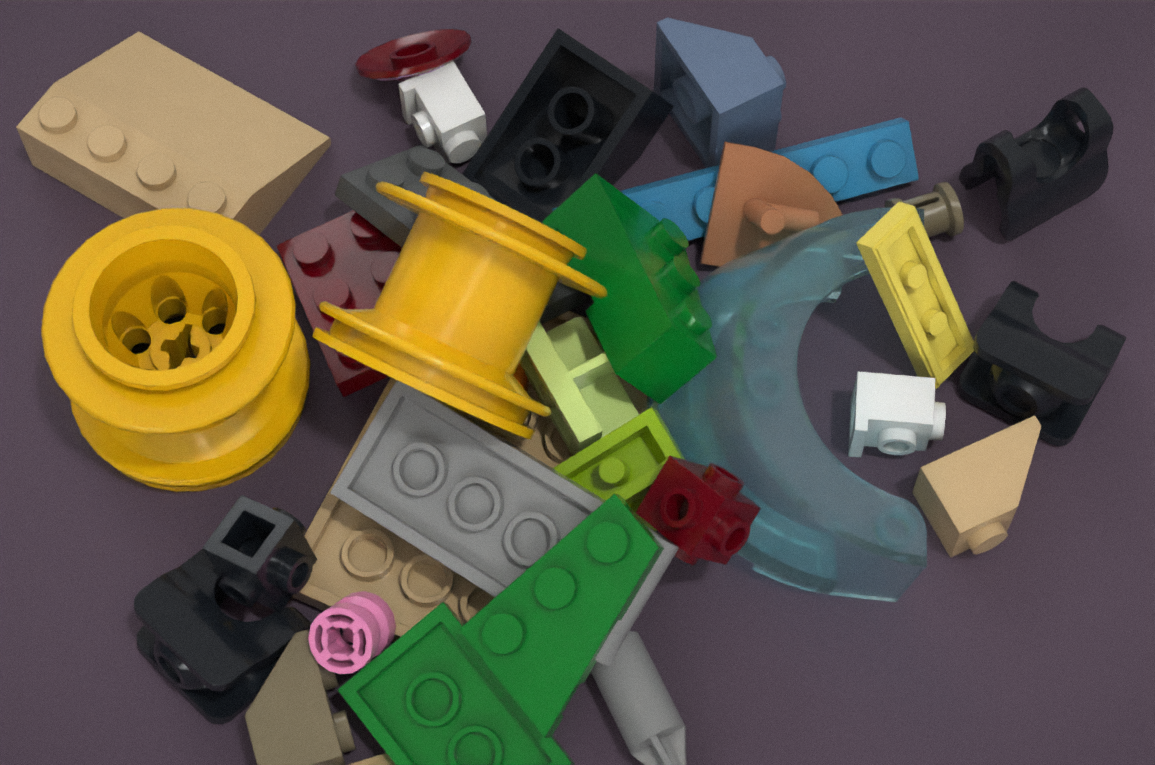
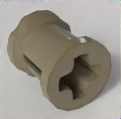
M946 181L934 185L932 192L904 201L900 198H892L885 201V214L898 202L915 206L928 238L942 233L952 237L963 232L964 218L962 208L954 189Z

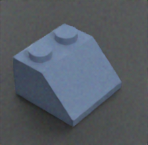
M668 17L657 22L654 91L674 106L669 114L704 166L709 168L720 165L724 141L754 146L767 151L774 150L776 147L778 125L782 119L781 104L783 90L786 88L785 75L778 61L771 55L766 57L754 39L749 36Z

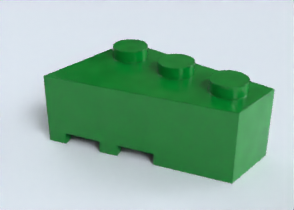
M596 173L542 221L544 225L567 236L588 250L583 260L573 257L567 266L598 282L608 292L605 298L591 296L594 304L585 312L616 375L661 405L717 358L709 330L712 327V321L706 310L702 307L697 290L700 286V280L690 266L686 252L689 243L684 233L674 222L667 218L659 221Z

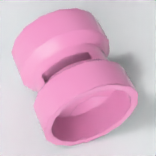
M365 591L351 593L317 615L310 626L308 636L310 651L316 661L328 671L338 674L354 673L388 648L394 639L396 629L394 614L387 602L376 594ZM340 628H342L343 635L340 634Z

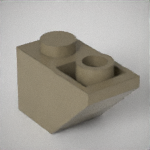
M308 629L296 632L245 714L257 765H346L343 753L356 750L346 711L342 710L332 713L326 690L339 687L336 674L321 666L311 653Z

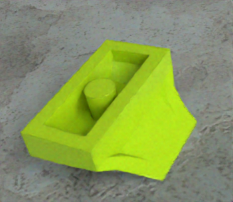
M651 407L553 469L604 500L609 499L614 493L621 495L632 510L636 512L668 457L673 456L684 460L685 458L659 412ZM637 515L647 527L654 530L655 532L657 531L654 527H652L649 523H647L644 519Z

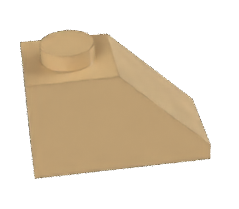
M1035 415L920 468L912 493L950 558L968 549H971L973 554H981L994 548L1008 536L1007 530L1018 508L1041 430V424Z

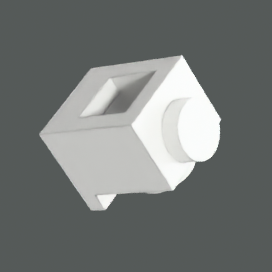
M454 61L435 71L398 83L403 117L408 125L413 124L419 140L426 148L434 145L436 151L448 164L451 162L462 163L476 154L487 137L486 116Z
M858 371L851 397L848 456L861 457L864 446L877 447L881 452L890 455H906L913 453L915 450L926 451L929 440L942 441L945 429L946 405L944 402H935V378Z

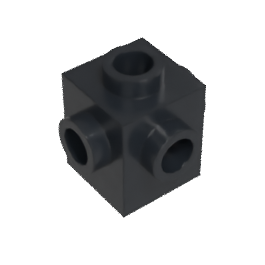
M240 495L202 547L222 578L219 582V587L224 593L246 607H253L258 602L281 613L292 595L300 592L305 587L311 576L313 565L318 560L304 537L306 532L305 526L296 517L280 508L275 507L271 509L244 495Z

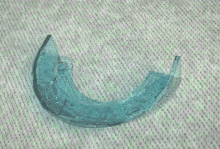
M889 207L856 211L829 219L735 258L707 275L700 281V286L697 290L702 307L706 310L712 321V327L709 330L717 358L661 405L647 396V410L653 407L659 412L685 460L707 467L709 463L717 464L739 477L745 483L740 492L761 509L750 526L748 540L737 554L754 563L753 570L783 584L806 591L897 602L927 567V530L925 520L917 507L909 501L893 496L861 479L831 453L813 428L805 411L797 377L798 348L808 319L821 302L835 303L842 292L844 284L870 274L856 242L893 208ZM916 208L924 226V209Z

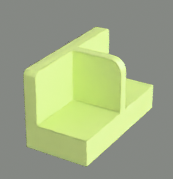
M575 317L547 332L539 321L522 356L520 365L542 404L550 407L552 411L550 418L573 456L635 418L639 413L615 374L606 353H603L582 317Z

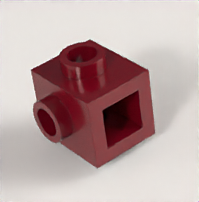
M669 456L635 513L679 547L674 555L676 558L691 565H696L699 559L727 565L732 555L736 554L748 540L750 526L761 508L740 492L745 483L725 468L714 463H709L707 467Z

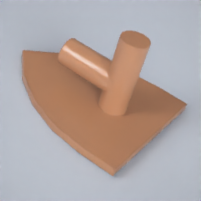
M724 141L700 263L731 269H765L792 263L821 249L849 225L833 196L810 172L783 155L754 146Z

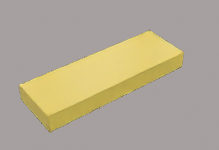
M898 202L856 244L917 376L935 378V389H937L975 351L973 348L974 341L915 206Z

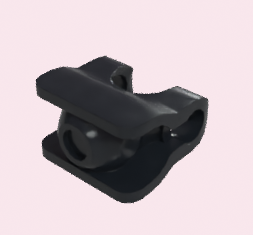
M1081 87L1056 101L1049 114L1037 126L1016 138L1013 137L1010 131L1003 130L980 143L976 149L973 161L962 168L959 181L966 190H971L995 177L998 190L997 200L1002 214L999 231L1007 241L1016 239L1088 198L1101 188L1109 168L1107 148L1113 135L1114 125L1112 119L1089 89ZM1080 121L1084 127L1085 133L1082 130H1080V128L1077 125V123H1079Z
M1014 280L1008 285L995 308L977 332L973 345L975 351L959 377L957 390L965 400L1013 425L1035 415L1041 424L1038 438L1055 446H1064L1072 441L1107 379L1126 341V336L1104 325H1097L1094 332L1087 339L1076 343H1063L1052 339L1041 332L1034 322L1032 310L1039 297V293Z
M201 549L178 568L161 575L149 583L134 598V614L144 624L137 633V649L212 724H225L232 721L254 701L296 632L307 629L310 631L312 623L295 607H284L281 613L275 611L258 621L244 622L232 619L219 608L228 597L219 587V582L222 578L204 550Z

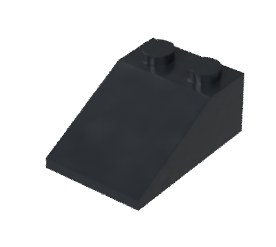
M558 28L462 175L470 181L483 186L489 195L499 203L543 224L542 221L553 212L552 208L559 207L595 173L611 185H614L641 157L674 106Z

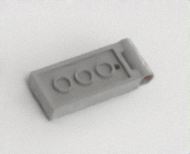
M398 380L394 383L330 492L494 597L499 595L606 501L447 403ZM649 527L647 528L661 543L664 550L621 621H617L596 656L595 660L606 666H609L679 549L670 540Z

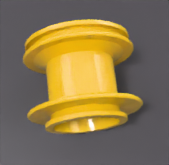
M423 172L419 180L421 184L427 187L425 197L387 182L377 183L375 186L377 192L418 216L374 309L345 310L326 301L320 302V310L334 317L335 320L329 331L316 327L312 337L429 396L506 431L531 440L535 430L524 424L529 412L532 411L547 417L551 415L552 411L550 407L532 399L513 375L558 282L597 298L607 297L608 292L604 286L567 266L573 257L583 260L588 250L567 236L504 204L432 173Z
M161 208L136 213L108 225L88 238L66 260L52 282L43 308L41 335L44 355L53 377L69 397L72 413L78 427L94 451L127 477L149 487L174 492L204 491L226 486L249 476L269 462L287 443L300 420L309 389L310 358L305 336L295 318L296 304L291 280L280 257L261 236L243 223L222 214L195 208ZM185 315V317L180 322H175L172 324L164 323L166 320L170 318ZM216 324H226L223 333L216 335L208 333L211 327ZM136 344H150L149 348L143 353L134 354L131 352Z

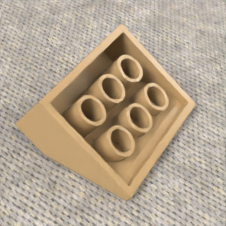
M139 31L53 83L16 126L33 166L123 218L136 213L161 208H195L216 212L243 223L258 235L261 234L331 145L330 137Z

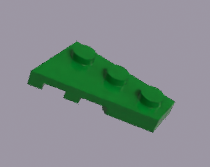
M615 493L459 629L544 738L552 737L564 717L562 713L580 683H584L597 662L595 658L615 624L624 617L664 550L661 543L622 496Z

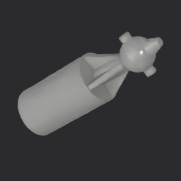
M629 631L610 665L606 666L596 662L591 670V674L633 757L644 765H687V728L639 633Z

